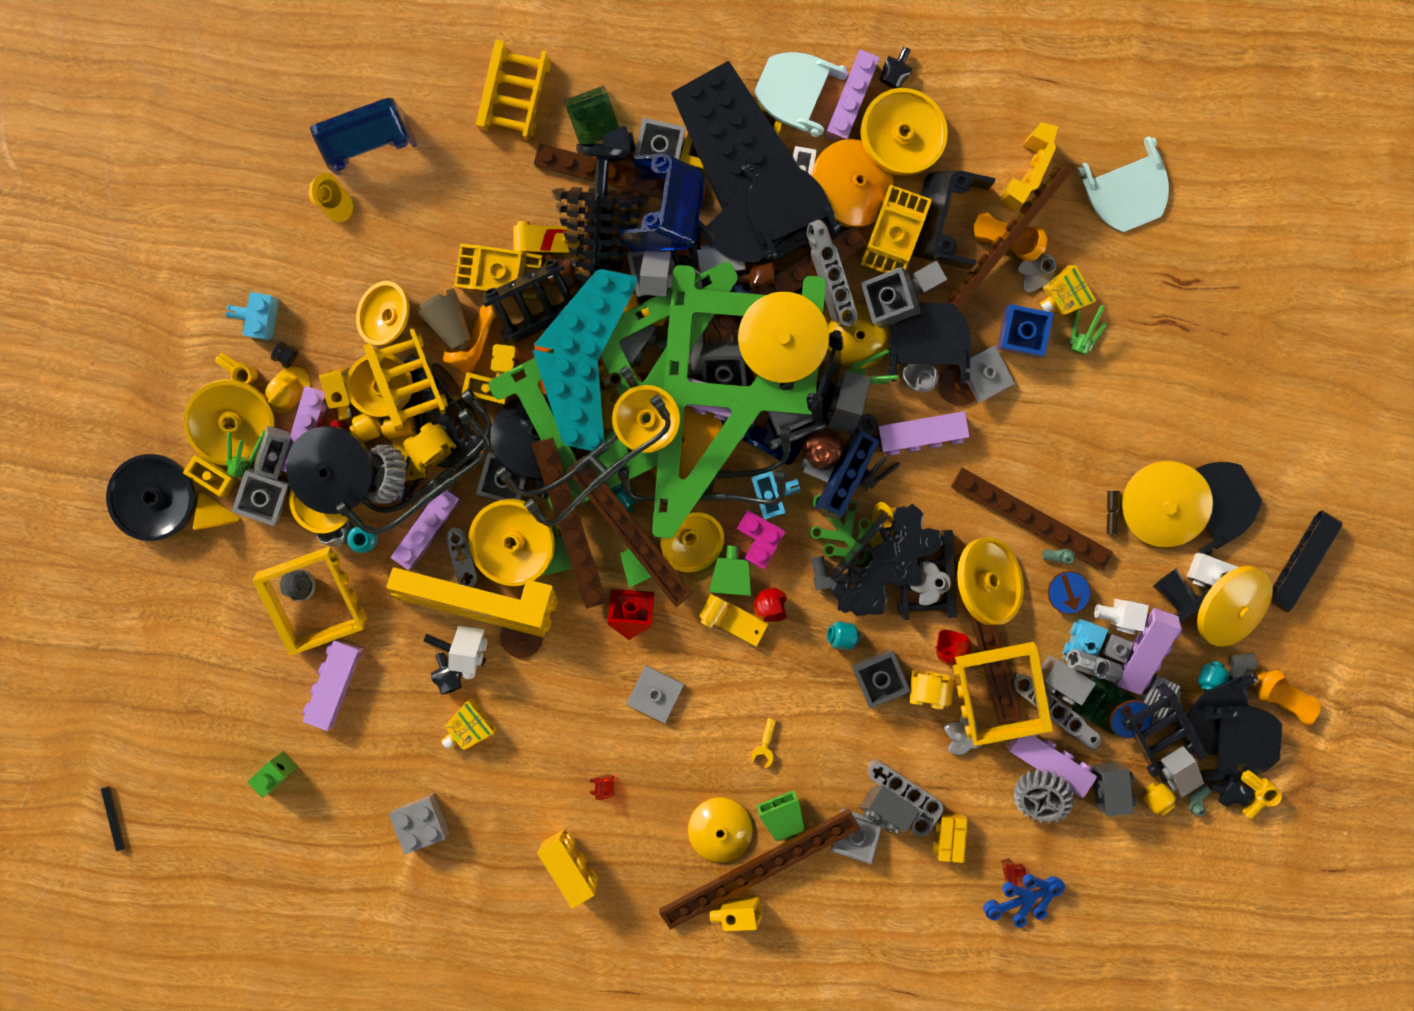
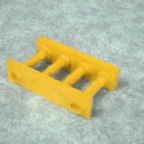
M495 39L476 120V126L479 130L488 132V127L493 124L523 131L522 136L524 140L530 141V137L534 136L536 131L534 120L545 73H549L551 67V60L547 51L542 50L541 58L536 59L511 53L504 41ZM510 61L538 68L536 79L531 80L505 74L502 71L503 63ZM504 82L533 89L531 101L499 95V92H497L498 85ZM499 103L528 110L526 122L523 123L494 116V113H492L493 106Z
M414 328L410 329L412 339L380 350L378 348L374 349L372 343L363 345L395 432L404 429L402 422H405L406 418L437 407L441 415L446 414L444 407L448 406L444 394L439 395L421 349L424 346V342L420 334L416 335ZM415 347L419 359L388 370L386 368L381 369L379 362L383 361L382 358ZM423 367L427 379L394 390V388L389 390L387 382L390 381V378ZM431 387L435 399L405 410H397L394 402L398 401V398Z

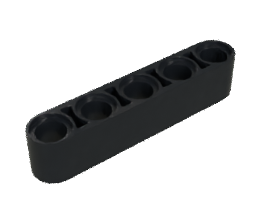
M1323 510L1315 515L1272 586L1271 604L1285 612H1289L1295 606L1339 533L1342 521Z

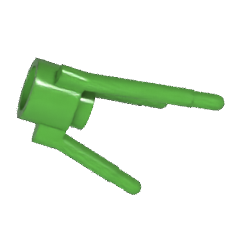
M1104 305L1100 306L1087 334H1079L1078 337L1076 335L1080 308L1075 310L1072 335L1069 340V344H1072V351L1082 355H1087L1088 352H1091L1093 345L1107 326V323L1104 322L1094 337L1091 338L1105 308Z
M889 350L873 355L861 362L852 363L853 368L848 369V371L867 376L866 369H861V366L889 354ZM898 375L870 377L869 384H887L889 380H897L899 377Z
M265 430L259 437L247 462L244 457H241L244 443L242 439L239 440L236 456L232 457L231 432L227 433V460L225 465L228 466V475L242 478L245 470L251 468V464L260 448Z

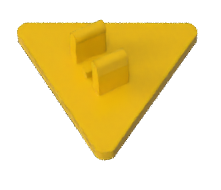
M199 493L193 523L194 530L232 524L239 521V517L204 493Z

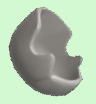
M907 364L903 370V378L911 390L925 393L932 390L938 382V371L931 364Z
M348 520L345 525L336 531L316 533V538L320 543L331 547L342 546L347 541L351 524Z
M297 569L286 573L280 581L281 593L292 599V601H305L314 595L316 589L315 578L304 569Z

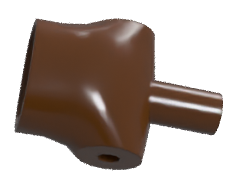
M551 253L544 257L546 262L555 259ZM566 258L562 261L565 270L561 271L560 274L569 290L580 280H577L575 268ZM548 277L550 282L557 287L553 277Z
M773 262L751 263L748 267V274L737 277L736 286L749 283L752 291L759 292L766 286L776 283Z

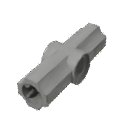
M1077 649L1068 652L1065 658L1067 667L1108 681L1116 682L1122 679L1124 673L1122 665Z

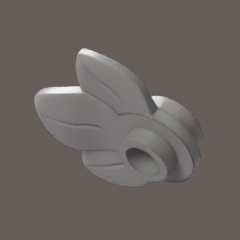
M1044 254L1036 260L1022 261L1017 270L1025 275L1023 281L1025 292H1034L1041 287L1044 288L1056 276L1057 262L1052 255ZM1045 261L1048 263V267L1046 269H1044L1042 266L1043 262Z
M926 561L920 562L919 565L923 570L921 585H910L907 583L912 590L920 593V605H930L937 602L940 595L947 592L951 587L950 576L945 572H940L936 564ZM937 579L943 580L942 587L937 586Z
M962 713L960 722H952L944 726L946 734L953 740L947 750L957 755L966 754L971 748L975 749L982 746H974L972 739H967L965 726H968V720L963 719ZM975 718L977 730H982L978 727L977 719Z

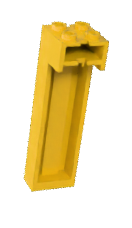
M394 567L386 587L396 600L543 638L545 632L550 630L552 623L550 614L551 611L555 612L558 603L556 593L553 592V586L528 579L521 600Z

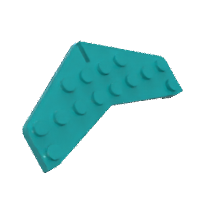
M603 269L597 270L534 344L535 346L554 349V353L534 349L533 353L561 440L567 446L593 451L605 442L598 360L636 288L638 279L636 276Z

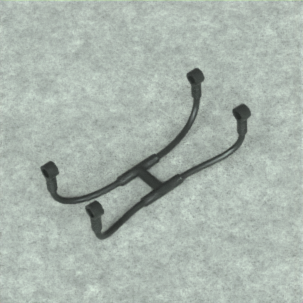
M627 365L619 370V373L626 380L630 388L639 386L633 372ZM657 394L650 399L651 404L658 411L662 419L665 420L664 428L652 439L622 459L619 458L609 468L598 458L618 439L616 433L607 442H603L577 463L568 474L543 488L532 491L518 488L517 483L503 466L496 473L507 487L522 496H536L560 486L592 464L600 475L589 483L590 486L554 520H546V517L532 499L523 504L537 522L548 527L555 526L565 519L592 490L595 491L622 469L626 462L660 440L670 429V413L665 407L664 401Z
M468 388L461 395L466 403L470 404L479 415L483 416L486 422V432L484 433V429L478 424L473 414L467 408L458 414L460 419L465 424H468L477 436L480 435L482 438L471 452L455 465L449 466L422 486L421 490L398 505L388 508L378 507L371 503L367 497L361 502L376 512L391 513L408 506L426 494L419 499L417 504L392 523L378 529L365 526L362 523L363 521L352 510L350 504L345 500L336 506L338 512L342 516H346L355 527H359L364 532L381 534L399 525L420 507L426 506L453 486L455 481L477 467L490 451L489 437L492 423L486 409L478 401L473 391ZM484 446L483 453L474 462L453 477H450Z
M781 427L780 437L784 455L777 463L750 471L719 470L699 501L737 500L765 505H775L782 502L786 493L785 470H776L775 483L777 484V493L779 494L776 499H761L732 495L725 492L718 493L713 492L715 478L730 479L731 477L754 476L773 471L782 466L787 461L791 451V428ZM624 466L618 471V479H620L622 489L628 497L637 501H655V495L640 496L630 491L628 466Z

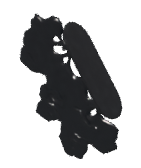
M410 354L403 362L406 364L419 359V357ZM438 363L432 364V371L436 377L433 379L437 390L441 384L450 397L449 400L446 399L448 406L444 407L446 414L441 415L437 407L415 415L413 418L417 434L421 433L420 429L427 423L431 422L432 425L440 424L455 443L456 448H450L452 453L436 465L446 468L455 465L482 440L477 435L470 434L468 424H465L462 420L452 418L448 411L449 406L455 403L460 412L467 408L473 414L478 424L484 429V433L486 432V424L476 410L463 399L461 388L449 372ZM423 367L410 371L413 384L427 379ZM431 387L412 393L404 408L408 409L435 399ZM458 422L459 425L456 427L453 423ZM463 425L462 430L465 432L462 439H459L457 436L458 429ZM467 435L470 438L468 442L465 441ZM484 446L458 470L474 462L478 458L477 455L484 449Z
M910 504L908 507H897L893 514L894 522L891 527H882L888 518V513L884 512L836 566L830 577L832 580L838 578L848 569L847 581H840L831 588L832 595L838 600V611L843 613L851 611L856 616L883 614L887 603V595L885 593V585L887 583H891L895 587H903L907 583L910 585H921L923 570L917 564V559L931 557L942 547L943 543L942 539H940L941 534L939 530L931 528L922 529L924 513L914 504ZM879 531L883 542L870 548L867 544ZM889 532H896V536H892ZM862 550L870 554L871 559L866 566L855 567L852 561ZM859 570H865L866 573L861 574ZM855 572L860 577V584L858 586H855L853 581ZM848 582L851 583V588L847 587Z

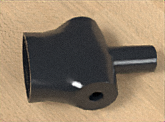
M904 46L898 58L888 56L879 78L882 83L894 89L901 88L913 69L905 63L911 49Z
M444 652L436 654L439 668L431 672V678L434 684L438 686L440 694L445 695L461 689V672L448 670Z
M1231 777L1226 786L1211 782L1209 785L1210 790L1221 793L1218 801L1226 807L1240 806L1245 808L1253 795V789L1235 777Z

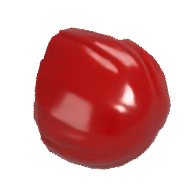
M775 587L761 591L754 601V612L757 618L763 622L785 620L787 618L784 603L787 600L786 594Z
M943 629L939 631L935 649L937 657L943 663L953 666L956 665L955 657L971 654L972 645L971 640L966 634Z

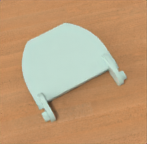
M798 52L781 53L769 57L754 93L761 106L772 117L784 124L807 131L813 137H818L823 134L824 127L810 121L809 118L828 75L845 80L848 72L847 68L843 65L837 66L809 54Z
M1148 136L1144 138L1148 157L1094 179L1086 162L1082 163L1080 168L1077 169L1079 176L1084 177L1083 185L1096 214L1107 225L1120 232L1128 231L1160 218L1165 210L1169 194V183L1161 156L1155 148L1157 141L1154 137Z

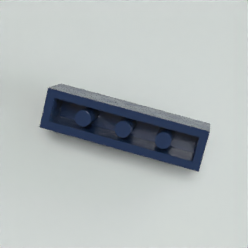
M862 430L854 432L850 436L844 448L843 457L835 466L814 508L815 510L831 519L842 518L879 440Z

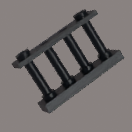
M561 258L557 260L551 259L544 266L498 288H490L481 295L485 308L493 305L505 327L503 331H500L505 345L511 346L548 328L573 299L574 296H571L560 274L561 271L565 270ZM550 276L553 277L564 299L563 302L555 306L551 304L540 281ZM530 286H533L544 308L542 312L536 315L531 313L520 292ZM511 295L524 317V320L517 324H512L500 301Z
M941 530L940 539H942L943 545L941 547L942 556H939V559L917 560L918 565H920V562H932L950 576L951 587L944 593V600L930 605L908 604V591L912 589L906 584L900 587L901 602L897 603L898 615H902V619L909 620V612L941 611L948 618L957 617L953 530ZM942 579L936 581L937 586H943Z
M1165 683L1157 687L1161 695L1158 697L1159 700L1132 717L1124 709L1120 710L1123 717L1121 723L1128 732H1131L1148 764L1146 767L1148 773L1153 779L1157 777L1162 784L1166 782L1161 772L1164 767L1161 761L1156 763L1153 755L1180 738L1184 740L1183 746L1191 755H1195L1199 760L1207 756L1176 693ZM1163 707L1169 710L1166 713L1167 716L1140 732L1136 724ZM1171 723L1176 724L1177 727L1173 733L1148 747L1145 742L1147 738Z

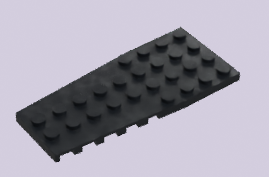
M730 61L719 65L672 91V97L721 210L751 183L739 169L742 165L746 166L749 164L754 169L752 173L754 175L757 173L760 177L790 164L799 167ZM825 218L822 219L821 221L826 224V226H827V228H828V232H831L830 229H829V227H828V225H827V223H826ZM808 226L787 234L774 247L777 253L776 260H767L764 257L758 263H774L809 244L807 237Z

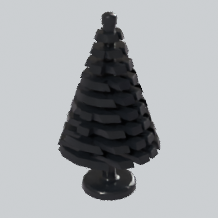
M598 143L576 144L577 153L596 158L594 188L589 187L588 192H583V187H572L570 191H565V188L552 190L553 197L556 200L567 199V203H570H557L556 208L560 214L563 212L569 216V218L560 217L561 225L567 226V229H569L568 231H563L565 240L574 242L567 245L569 253L575 256L583 254V257H585L578 258L577 256L571 258L575 268L581 267L584 272L575 271L577 280H582V282H587L597 270L618 271L621 269L623 261L619 260V258H624L629 250L623 246L631 244L634 236L628 233L636 231L639 223L631 222L630 217L640 219L644 210L639 207L648 203L649 197L647 195L639 193V196H632L631 191L622 190L621 194H615V189H608L609 159L628 157L630 154L629 147ZM619 203V208L614 207V204ZM631 204H638V209H631ZM614 217H619V221H613ZM578 228H584V232H580ZM613 230H618V234H613ZM578 241H584V245H579ZM611 243H617L618 247H612ZM610 256L617 257V260H611ZM584 284L578 285L579 289H581L584 286Z

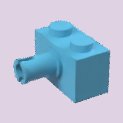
M250 292L247 308L228 304L226 309L235 313L226 312V318L244 320V336L272 341L279 299L271 295Z
M772 471L751 477L757 498H778L777 484L775 483ZM797 479L786 482L784 497L801 492L800 486L790 488L799 484ZM782 502L775 505L759 504L763 519L785 513Z
M1078 618V621L1074 622L1071 627L1070 634L1072 636L1070 641L1064 645L1062 654H1064L1063 659L1073 649L1098 656L1108 629Z

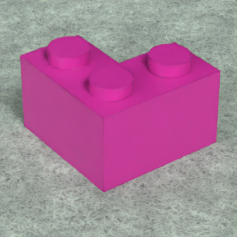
M746 510L737 529L755 540L744 558L765 569L786 531Z

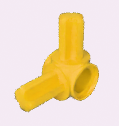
M223 352L216 357L215 362L230 372L231 379L243 381L250 385L257 380L258 372L254 366L247 365L242 361L237 362ZM243 370H245L248 373L247 380H244L242 378Z
M1250 770L1242 773L1241 780L1253 789V795L1255 796L1242 811L1249 819H1254L1265 806H1276L1281 802L1282 794L1272 781L1266 778L1261 779Z

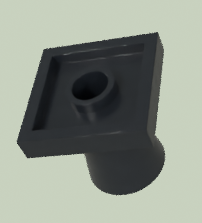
M1177 567L1152 586L1177 610L1173 615L1179 616L1180 623L1200 609L1205 596L1210 590L1208 589L1195 595L1182 578Z

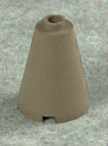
M452 288L446 290V296L437 294L419 306L420 308H416V311L451 350L457 349L460 352L469 347L468 342L471 338L457 293Z

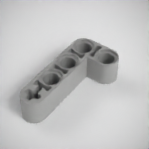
M878 759L870 761L867 765V772L875 783L884 785L919 809L918 814L910 825L913 833L919 837L928 835L943 812V805L940 800L883 761ZM880 768L881 771L886 775V777L884 778L883 775L879 773L875 774L873 769ZM894 778L901 779L898 787L890 786ZM912 790L919 791V795L915 799L909 798V793ZM930 802L937 803V807L933 811L927 810V805ZM924 820L925 825L923 828H915L917 821Z

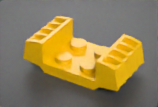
M1041 122L1025 141L1023 146L1037 152V154H1034L1029 164L1032 169L1029 170L1028 174H1025L1022 182L1013 178L1002 191L1000 203L1011 211L1015 212L1025 202L1027 197L1038 188L1056 149L1054 140L1058 126Z
M889 185L870 241L865 249L861 265L884 273L900 267L906 270L932 199Z
M460 243L454 287L472 292L476 290L486 292L490 288H498L540 268L542 255ZM533 286L520 291L524 299L536 300L537 294Z

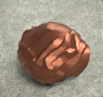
M824 431L813 433L801 442V448L805 450L804 457L814 468L819 470H828L837 465L845 451L844 442L839 436Z

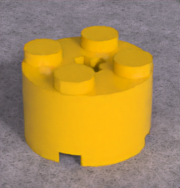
M431 422L427 423L420 429L421 433L415 437L411 436L403 442L405 446L404 451L420 472L427 471L426 466L430 464L432 467L438 465L452 453L450 448H456L455 443L440 424L432 425Z
M913 670L909 688L911 692L908 694L910 703L917 705L931 703L932 708H948L949 705H952L956 678L928 671L923 675L920 674L919 670Z

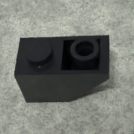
M622 126L602 136L603 144L630 148L628 157L610 158L609 162L633 158L632 151L636 150L633 134L627 131L626 126Z

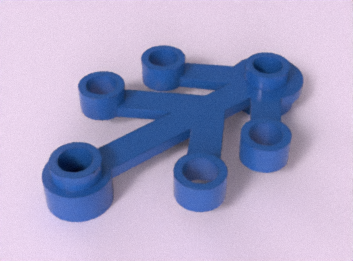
M1027 874L1022 879L1026 888L1016 886L1012 882H1007L1002 886L1006 897H1013L1015 895L1019 897L999 904L996 900H989L983 906L984 913L987 918L995 921L1001 918L1003 912L1021 906L1019 911L1013 915L1012 920L1016 927H1024L1027 924L1026 915L1036 900L1042 897L1039 904L1033 907L1032 912L1036 919L1042 920L1047 916L1046 907L1053 897H1057L1064 892L1065 884L1062 879L1056 876L1043 880L1036 878L1033 874ZM1035 887H1039V888H1040V889H1037V890H1035V891L1030 890V889H1033V888H1035Z

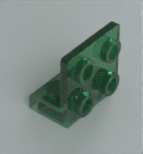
M604 85L564 100L579 143L598 142L602 140L603 135L619 128Z
M1092 676L1090 680L1096 683L1084 703L1082 705L1075 703L1072 710L1110 734L1115 735L1110 727L1109 719L1111 713L1121 703L1136 700V698L1113 683Z

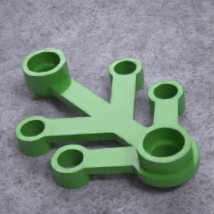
M818 494V495H816V496L814 497V499H813V506H814V508H815V506H816V504H817V501H818V499L820 498L821 494ZM849 502L855 504V510L849 511L847 506L845 525H843L839 518L831 519L826 516L837 531L825 530L819 526L811 528L810 535L812 538L845 541L850 548H838L828 543L823 547V553L826 556L837 555L845 557L856 544L852 537L855 512L858 510L857 502ZM861 518L858 521L857 525L860 529L858 540L871 526V522L867 518ZM863 520L868 522V527L865 529L860 525ZM816 528L821 531L818 537L813 535V530ZM832 546L833 553L827 554L826 547ZM862 550L864 553L861 559L856 557L852 563L859 566L865 565L870 560V554Z

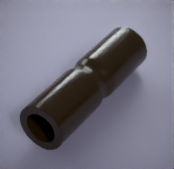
M614 372L599 377L600 390L618 386L622 381L620 374Z
M1107 491L1108 514L1106 534H1120L1119 512L1121 491Z

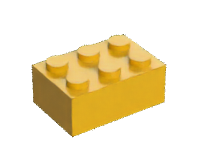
M563 829L542 842L537 854L571 909L595 895L598 877L592 869H588L585 864L587 860L581 851L578 852L575 848V840L572 835L566 833Z

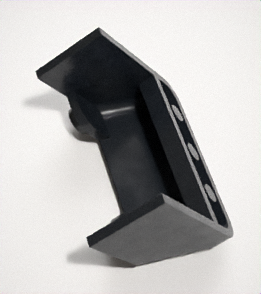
M937 171L929 173L924 179L921 196L930 198L932 201L912 256L933 262L937 260L938 263L967 270L975 266L977 260L956 256L957 244L955 239L942 234L952 192L962 194L967 192L971 186L989 190L995 183L996 178L966 171Z

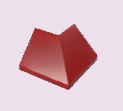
M611 589L607 625L628 640L651 628L654 592Z

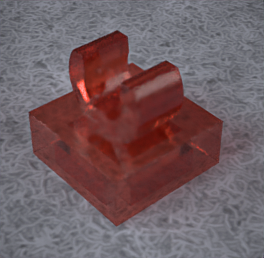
M606 774L590 779L591 783H595V789L590 791V794L595 795V800L615 797V775Z
M1009 858L1001 860L1006 883L1012 882L1014 885H1018L1017 877L1026 875L1025 866L1022 863L1014 865Z

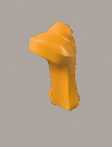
M989 212L978 214L974 223V237L979 242L992 244L998 236L1002 237L1007 231L1005 228L1008 223L998 221ZM1027 226L1009 250H1012L1017 257L1024 261H1033L1045 253L1048 239L1043 228Z
M484 305L481 306L478 319L470 337L471 340L468 342L469 347L460 352L457 349L451 350L449 347L444 351L443 361L457 367L458 371L463 375H466L467 372H474L491 324L498 316L493 305L486 308Z
M1258 670L1255 672L1259 680L1253 686L1255 691H1257L1260 701L1274 702L1283 709L1294 713L1301 724H1314L1321 711L1319 699L1292 687L1281 670L1268 672Z

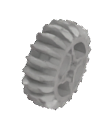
M376 445L375 448L370 450L374 464V480L367 498L375 503L387 504L396 501L397 496H401V489H404V481H406L405 474L407 471L405 467L407 463L404 462L405 455H402L401 450L397 449V447L392 445Z
M1037 768L1035 773L1029 770L1027 775L1022 774L1014 788V801L1018 805V811H1023L1024 817L1031 816L1032 821L1038 819L1040 824L1043 821H1047L1050 824L1052 820L1059 822L1060 818L1065 819L1074 804L1073 788H1070V783L1065 781L1064 776L1057 777L1056 771L1051 774L1047 769L1041 772Z

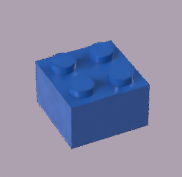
M1013 304L1005 307L997 350L1034 358L1044 357L1054 313Z

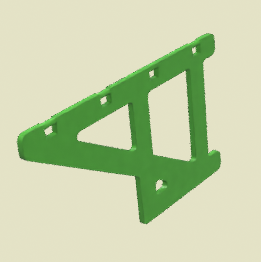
M723 262L696 276L695 288L698 290L730 292L737 281V274L733 265L729 262ZM710 276L712 284L700 289L696 282ZM672 289L667 291L666 296H656L622 313L600 356L609 374L614 372L620 374L619 370L625 365L633 372L619 344L620 340L670 315ZM677 291L676 306L684 305L685 292ZM648 307L650 315L638 320L635 313ZM698 312L693 314L689 353L715 314ZM667 347L645 381L639 382L634 374V378L639 386L652 385L664 390ZM551 349L547 352L554 353V349ZM533 358L490 380L489 388L496 399L501 400L512 394L519 396L541 440L554 437L565 474H568L567 469L576 463L577 459L570 446L562 442L554 415L538 385L542 378L536 359ZM672 361L671 375H675L679 369V362ZM525 370L527 377L515 382L512 375ZM620 374L622 381L616 388L620 396H622L631 388ZM644 414L642 420L647 423L651 420L649 414ZM614 428L605 440V442H607L615 434ZM618 438L598 459L609 468L619 458L622 459L630 452L628 447ZM659 450L649 453L640 452L626 462L625 466L629 467V479L657 466ZM618 472L606 481L610 488L621 484L620 479H618ZM570 478L568 483L575 500L583 490L573 478ZM586 496L579 504L589 500V498ZM548 497V502H549V504H550V506H551V508H552L550 499H549V497Z
M682 265L676 266L673 270L664 390L671 395L678 406L680 424L677 434L673 439V444H668L658 452L652 533L660 538H671L674 536L760 411L812 414L808 410L806 399L809 393L816 394L818 376L817 367L808 376L794 381V388L791 390H783L780 388V383L766 380L759 375L752 385L748 387L690 382L687 379L693 314L698 312L744 316L752 304L766 295L698 290L695 288L696 272L694 268ZM807 276L803 281L802 296L811 300L823 314L826 281L819 276ZM677 291L685 292L684 305L676 306ZM672 361L679 362L678 375H671ZM693 404L730 408L732 410L730 417L688 477L681 479L679 472L685 406ZM660 498L668 499L667 512H659Z

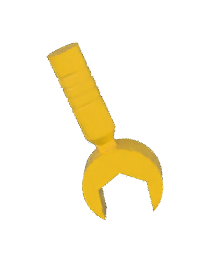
M768 718L762 739L763 746L756 747L751 755L753 762L756 755L765 754L768 759L765 768L769 767L773 762L772 751L768 748L776 723V719Z

